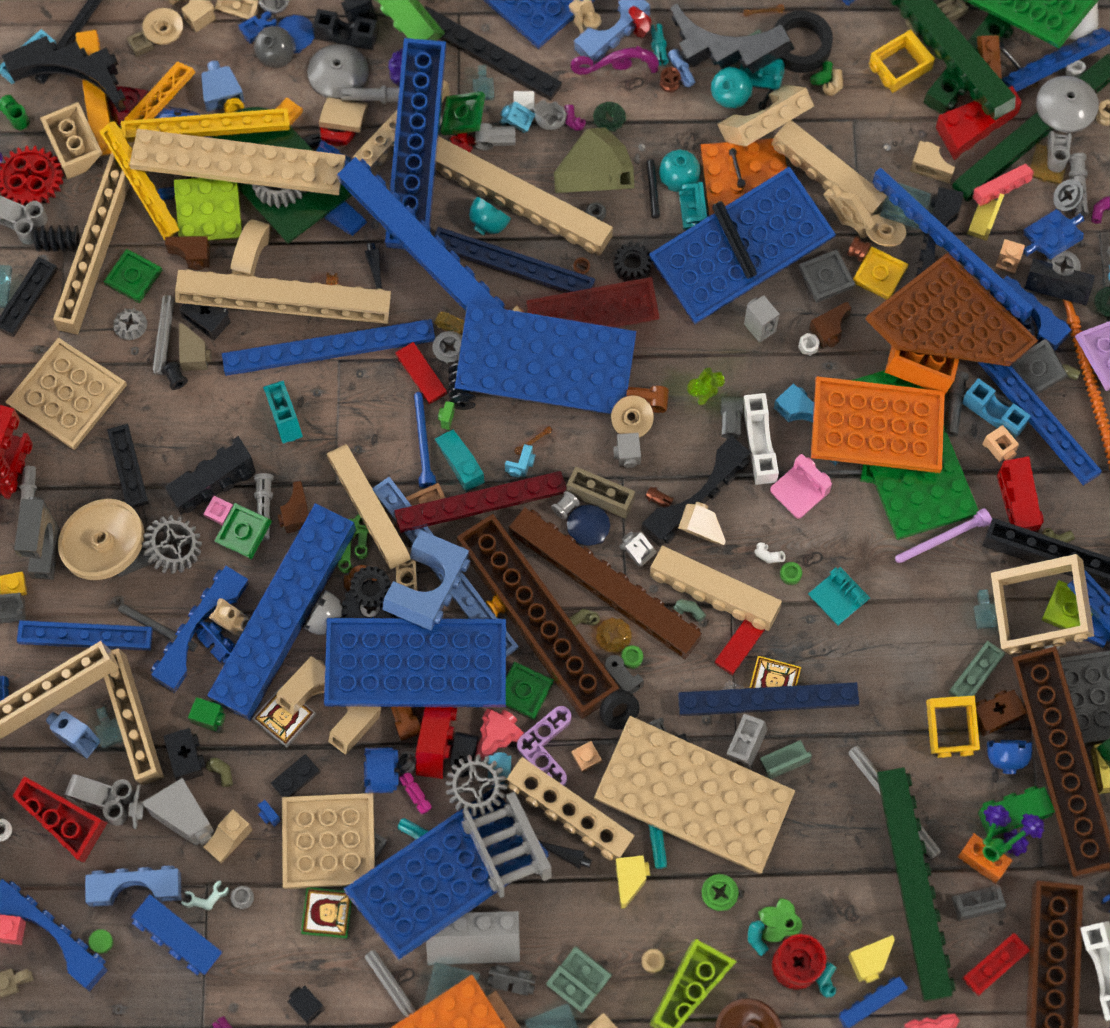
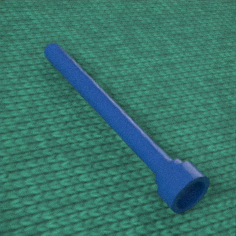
M416 392L414 394L422 466V473L418 479L419 487L425 489L436 484V476L433 475L430 469L423 395L421 392Z

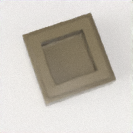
M143 31L127 37V42L136 57L154 49L152 42L145 37Z

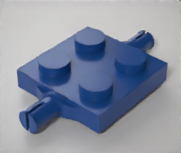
M1056 209L1024 229V236L1030 240L1031 244L1024 248L1023 254L1028 256L1034 251H1038L1051 260L1083 240L1084 234L1076 227V225L1085 220L1083 215L1078 214L1074 218L1069 219Z

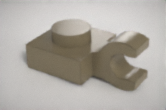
M11 968L0 972V998L20 992L18 985L34 980L32 971L26 969L15 974V970Z

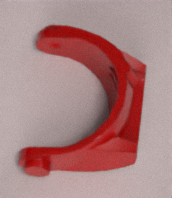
M632 6L629 8L628 13L636 24L633 33L643 39L650 30L652 21L643 11Z
M320 127L321 139L336 147L348 145L356 132L352 131L333 132L327 128Z

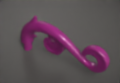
M636 46V48H625L610 53L594 65L591 58L578 56L572 59L570 68L579 75L589 74L610 63L616 70H626L632 66L631 58H638L642 62L647 63L652 73H657L659 61L652 51ZM587 64L591 67H580V65Z

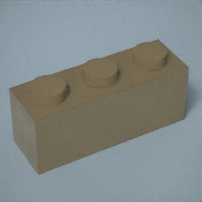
M576 466L566 485V491H569L577 499L624 519L627 518L635 501V491Z

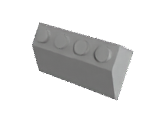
M519 911L466 913L426 941L427 965L520 963Z

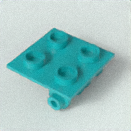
M835 567L830 572L831 575L809 592L808 595L839 626L866 603L870 597L841 567L838 569Z

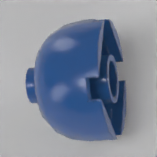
M995 740L987 741V754L990 763L996 768L1003 769V774H1016L1017 769L1025 768L1029 764L1032 756V742L1001 740V743H995Z

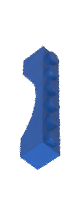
M225 566L223 570L219 569L217 571L211 588L207 587L200 597L202 599L198 607L195 605L188 614L190 619L186 625L183 623L180 625L176 632L177 638L175 641L167 644L163 651L164 657L161 661L157 660L151 668V672H153L151 674L152 680L173 693H176L187 676L188 643L200 627V623L204 622L214 612L219 598L224 599L229 604L237 603L248 586V579L228 566Z
M1 879L0 915L21 917L24 921L41 926L51 933L63 951L68 974L90 992L108 971L104 966L106 961L97 953L93 956L86 950L89 947L79 938L74 941L69 936L72 932L62 923L59 927L52 921L55 917L47 910L39 911L36 908L38 903L29 895L24 898L18 893L21 888L13 881L7 883Z

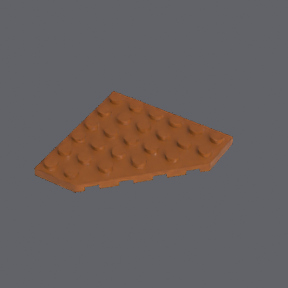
M949 253L942 256L865 318L896 350L1003 366H1011L1038 342Z

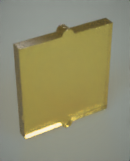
M1037 144L1030 168L1034 171L1032 178L1042 180L1043 183L1050 182L1059 185L1062 183L1065 169L1061 172L1051 171L1047 165V146Z

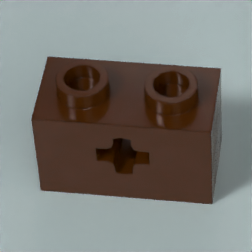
M1014 689L1009 692L1002 690L994 695V699L989 701L983 699L976 703L977 725L983 737L1023 719L1027 714ZM993 710H1001L1002 712L1000 714L999 712H994Z

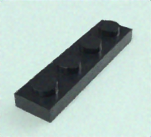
M40 257L37 258L0 315V331L12 337L16 335L58 270L56 265Z
M124 424L107 429L125 502L132 508L149 504L129 425Z

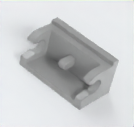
M746 714L743 715L727 751V755L732 762L736 763V761L743 763L745 768L751 769L768 730L765 721Z

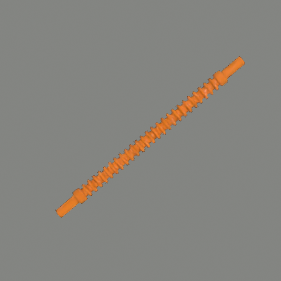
M1063 299L1068 317L1066 322L1070 329H1072L1070 336L1074 337L1072 342L1075 343L1074 348H1077L1075 353L1078 354L1077 358L1080 359L1078 363L1082 365L1080 369L1083 370L1082 375L1085 376L1083 380L1087 381L1085 383V386L1088 387L1086 391L1090 392L1088 397L1091 398L1090 403H1093L1091 408L1095 409L1093 413L1096 414L1095 419L1098 420L1096 424L1099 425L1098 430L1101 431L1099 435L1103 437L1101 441L1104 442L1103 447L1106 448L1104 452L1108 454L1106 458L1109 459L1108 464L1110 465V424H1108L1109 419L1106 418L1108 414L1104 413L1106 408L1103 407L1104 402H1101L1103 397L1099 396L1101 391H1098L1100 387L1096 385L1098 381L1095 380L1096 375L1093 374L1095 371L1092 369L1090 362L1075 338L1078 333L1082 332L1080 330L1082 326L1079 325L1080 318L1075 313L1073 303Z

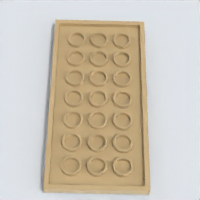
M629 716L593 799L757 874H761L795 790Z

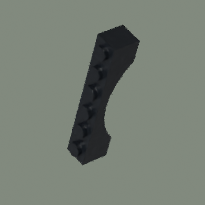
M939 187L937 195H932L930 206L934 207L931 214L947 228L958 218L964 192ZM924 233L922 243H926V247L921 249L919 261L922 262L921 268L917 267L915 277L936 262V243L928 233Z
M730 436L717 449L713 472L700 491L679 504L657 508L642 522L641 530L659 547L664 543L669 544L675 538V533L679 530L678 527L686 505H695L696 502L705 504L709 499L714 500L721 492L720 488L724 484L728 486L734 480L735 474L739 470L743 471L749 465L751 452L733 436Z

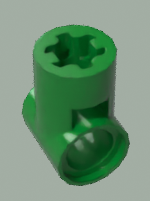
M12 95L3 96L0 99L1 112L11 122L15 130L26 129L30 124V120L25 108Z

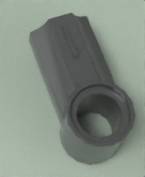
M721 396V437L726 439L730 436H733L735 439L740 438L743 397Z

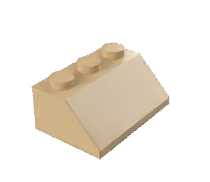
M79 102L40 117L67 179L87 172L102 155V151Z

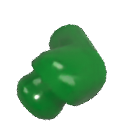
M830 61L823 62L822 71L811 75L810 83L813 86H821L831 80L833 63Z

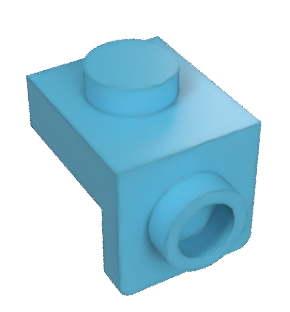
M524 444L519 463L506 461L505 472L512 477H526L529 466L533 467L536 457L533 454V446Z

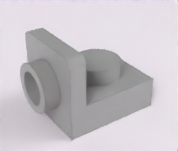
M642 532L628 533L622 538L623 542L619 545L621 550L627 551L638 567L643 566L657 553Z

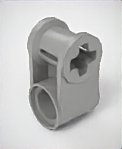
M1054 131L1049 132L1047 165L1053 172H1061L1066 167L1070 157L1071 133L1063 135L1054 134Z

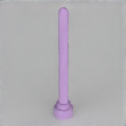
M983 508L976 512L977 514L973 516V519L898 554L895 557V561L902 563L976 526L986 527L990 524L992 518L989 512Z

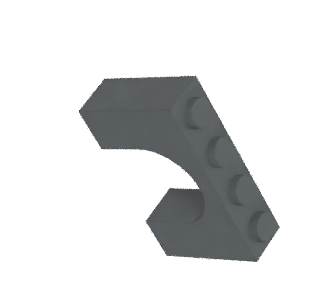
M38 497L21 499L14 550L18 557L30 558L28 573L32 579L54 580L58 540L61 530L45 501Z

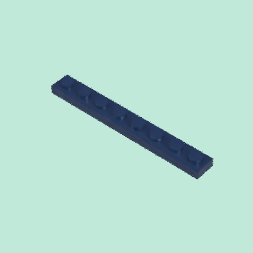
M441 227L437 228L434 237L438 235L445 242V249L448 252L452 250L460 258L586 300L589 299L595 284V278Z
M857 682L678 692L679 716L859 706Z

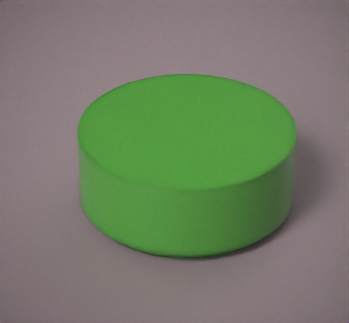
M787 562L781 567L780 578L785 584L795 585L801 580L802 569L797 563Z
M631 645L623 649L621 658L624 661V666L629 669H635L642 664L643 652L639 647Z
M96 930L90 935L89 946L94 952L104 954L112 948L113 938L106 930Z

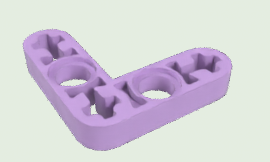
M558 706L518 739L517 749L523 758L536 767L538 766L535 764V761L538 757L547 758L548 765L544 768H538L546 773L554 766L555 768L552 769V772L555 776L561 775L560 784L565 786L567 782L565 771L543 748L571 722L570 710L567 707ZM557 713H560L561 715L565 713L566 721L563 722V720H559L557 723H555L557 729H554L552 723L557 720ZM541 726H547L550 728L551 733L547 737H542L538 734V729ZM534 733L536 739L540 741V743L538 744L535 740L531 744V750H529L528 748L523 750V742L525 741L526 743H529L530 741H532L533 736L531 734Z

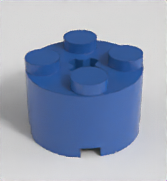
M392 747L365 748V793H393V790H397L399 783L398 772H394V768H396L398 763V750H393Z

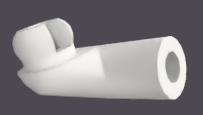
M762 542L756 545V556L768 564L785 561V553L783 551L769 552L767 551L768 545Z

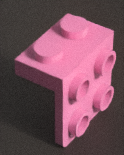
M801 454L795 459L794 467L771 486L770 492L797 519H800L830 493L832 483L829 476L824 472L821 473L809 457L806 458Z

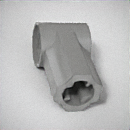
M481 123L480 131H475V147L479 150H490L494 146L515 145V127H493L491 124Z

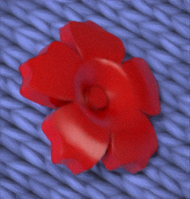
M459 133L457 137L452 136L450 139L452 144L470 153L473 149L472 145L475 144V138L471 135L467 137V133Z

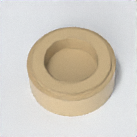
M650 949L643 954L642 966L645 971L654 974L663 969L665 957L661 951Z

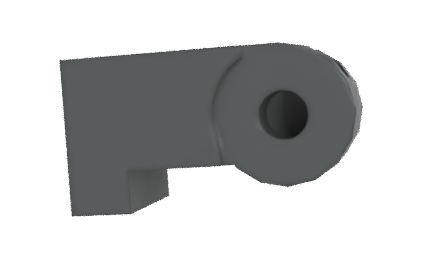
M611 655L606 659L605 669L618 685L619 690H626L634 694L644 686L642 677L639 674L633 677L624 666V661L620 656Z

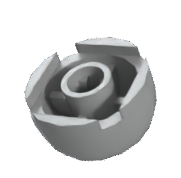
M325 590L324 594H321L310 613V620H306L303 628L316 635H326L327 618H343L341 617L343 606L339 598Z

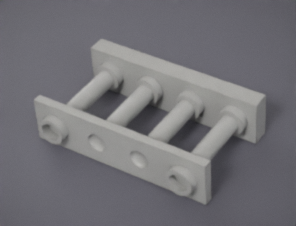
M515 792L506 795L504 808L472 820L469 811H464L463 829L466 834L470 833L490 876L488 879L493 892L497 891L500 898L504 897V885L533 873L536 875L540 874L543 881L551 878V866ZM506 816L513 818L515 823L512 827L481 839L477 830L478 827ZM515 835L522 837L524 842H522L521 846L490 858L486 849L487 846ZM524 854L531 856L533 860L531 865L499 877L495 868L496 865Z

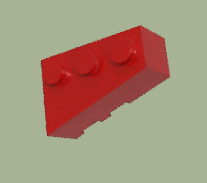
M1030 457L1005 460L997 474V480L1009 523L1038 532L1044 523L1042 511L1039 510Z
M425 707L416 749V776L443 779L446 759H449L451 745L448 744L449 740L453 739L454 734L452 721L457 719L458 708Z

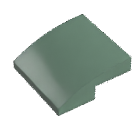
M575 946L546 985L583 1013L613 974L579 947Z

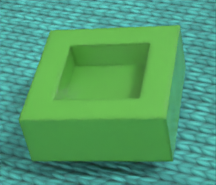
M446 401L444 408L439 410L438 420L441 421L442 429L450 430L455 413L453 402Z

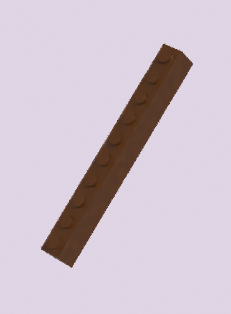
M524 507L509 526V534L686 660L701 640L702 633L698 626L691 622L688 624L677 611H670L664 607L665 604L657 597L652 598L646 594L647 591L638 584L635 586L629 582V578L622 572L617 573L611 569V565L607 561L597 559L593 556L594 554L590 549L580 547L576 544V540L573 537L559 532L555 524L545 522L541 519L542 517L538 512Z

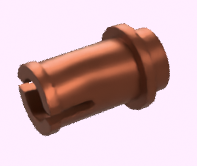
M651 486L645 496L648 502L652 501L661 507H669L674 498L657 490L658 487L654 488Z

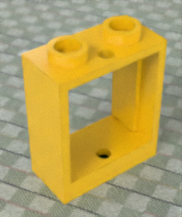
M910 29L872 52L869 66L874 73L879 75L883 85L894 93L932 70L935 58ZM905 48L919 66L896 79L882 61Z
M975 696L930 698L926 700L931 754H937L938 758L951 757V753H960L962 757L973 756L975 751L980 750ZM966 707L970 745L938 747L935 709Z

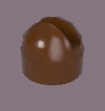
M584 257L577 258L574 261L573 269L575 272L585 275L590 270V262ZM577 264L585 268L586 270L583 271L582 269L578 268Z

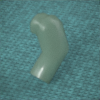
M680 599L673 606V610L677 611L680 615L684 612H689L698 622H701L707 616L694 601Z

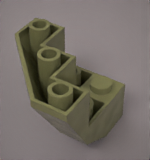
M606 128L586 129L554 171L555 193L635 188L634 168L627 149Z

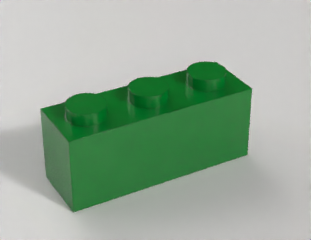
M1033 786L1024 790V794L1017 796L1016 793H1012L1003 797V801L996 803L995 800L983 803V807L979 810L978 815L986 835L990 829V822L986 821L984 810L988 806L1002 805L1009 811V817L1011 818V822L1007 823L1006 827L998 826L993 836L1023 827L1021 820L1025 813L1037 815L1041 820L1052 817L1055 810L1046 788L1038 789L1037 786Z

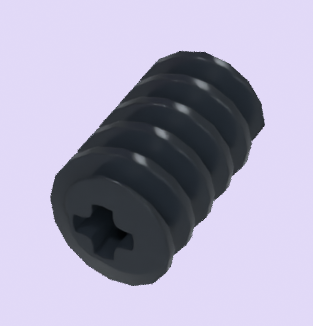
M35 225L33 233L35 249L41 252L44 248L46 252H49L52 248L54 252H58L61 248L62 252H66L69 247L71 252H75L79 245L78 225H75L74 231H71L69 225H67L65 231L62 230L61 225L58 226L57 231H54L53 225H50L49 231H46L44 225L38 231Z
M455 363L448 368V373L450 374L448 377L450 382L449 402L454 403L455 409L469 410L476 406L475 403L471 402L476 400V396L471 391L454 389L458 363Z

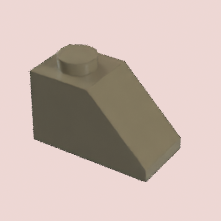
M179 324V359L182 371L208 370V362L212 361L211 349H207L205 341L185 324Z

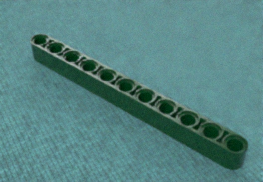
M1109 53L1078 77L1088 83L1096 94L1110 83ZM1036 112L963 173L952 184L951 188L955 191L964 192L962 199L965 202L970 201L973 198L975 188L999 177L1049 135L1050 131L1055 129L1049 127L1040 118L1038 112Z

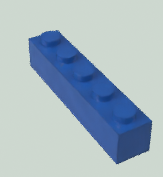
M894 976L888 980L889 984L886 986L882 984L876 988L875 993L872 994L870 992L865 995L863 1001L860 1002L858 1000L853 1003L851 1009L848 1010L846 1008L841 1011L838 1019L844 1028H851L904 993L908 988L900 976L898 978Z

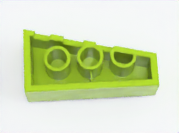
M697 939L693 940L649 1025L654 1028H679L737 961Z

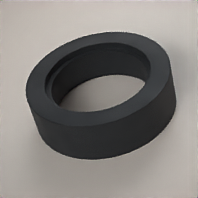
M803 10L793 11L782 16L776 22L774 28L781 24L786 32L798 27L808 28L814 31L821 41V47L812 55L796 56L789 52L779 58L783 60L784 69L795 73H808L822 67L823 62L827 61L830 56L833 43L832 30L827 21L816 13Z

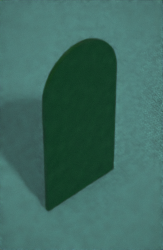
M248 107V108H243V109L237 110V111H235V112L270 110V109L263 108V107ZM290 125V130L212 137L215 139L313 151ZM238 183L240 192L287 244L353 196L341 184L339 195L306 191V193H301L302 199L295 198V204L288 202L287 207L281 204L277 208L275 204L271 207L267 202L263 204L260 198L256 196L255 190L252 187L253 184Z

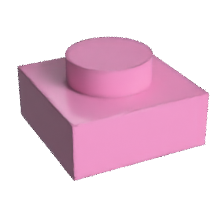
M214 496L204 512V517L223 525L233 504Z

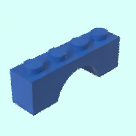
M1006 276L1003 280L1034 307L1031 317L1037 327V343L1047 339L1055 351L1068 338L1072 329L1069 328V325L1064 320L1058 319L1049 307L1043 306L1038 302L1032 293L1026 292L1018 281ZM1000 303L1007 310H1010V308L1007 307L1005 304Z

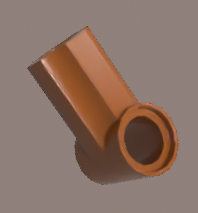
M652 386L650 389L628 387L626 396L642 397L650 404L655 413L667 411L668 388L664 386Z
M391 707L396 721L394 723L401 741L420 734L421 728L416 715L413 714L412 707Z

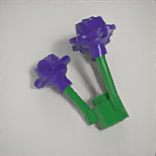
M1002 805L988 806L984 810L986 821L990 822V829L983 840L985 845L983 855L989 861L996 862L1006 852L1013 853L1015 856L1026 853V846L1029 845V842L1025 837L1030 834L1033 838H1041L1044 832L1043 821L1037 815L1025 813L1021 820L1024 827L1020 829V832L1012 829L1004 834V840L1000 838L992 839L995 829L998 826L1006 827L1007 823L1011 822V818L1009 817V811Z

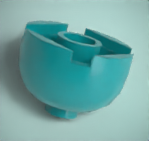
M727 67L720 70L711 82L713 98L719 105L727 109L742 107L752 95L753 84L751 78L745 71L736 67Z
M687 150L671 151L661 161L659 169L660 181L668 186L669 190L674 192L681 191L682 185L698 183L701 171L699 161L694 154Z
M478 196L474 199L469 209L470 220L475 225L473 229L482 235L486 232L492 235L500 233L511 220L508 215Z

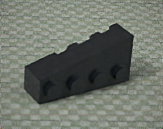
M239 436L232 440L234 444L227 449L225 447L218 449L213 459H204L198 463L194 472L187 471L165 486L169 497L180 515L192 512L199 504L211 501L220 492L231 490L234 484L241 480L246 481L256 473L252 457Z

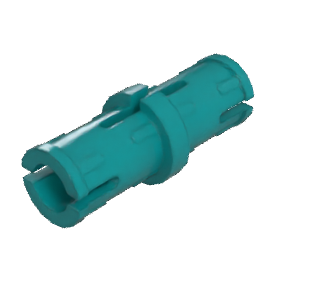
M656 24L657 32L654 25L650 26L651 48L658 58L659 66H662L661 58L664 65L668 63L666 53L667 42L664 39L663 26Z

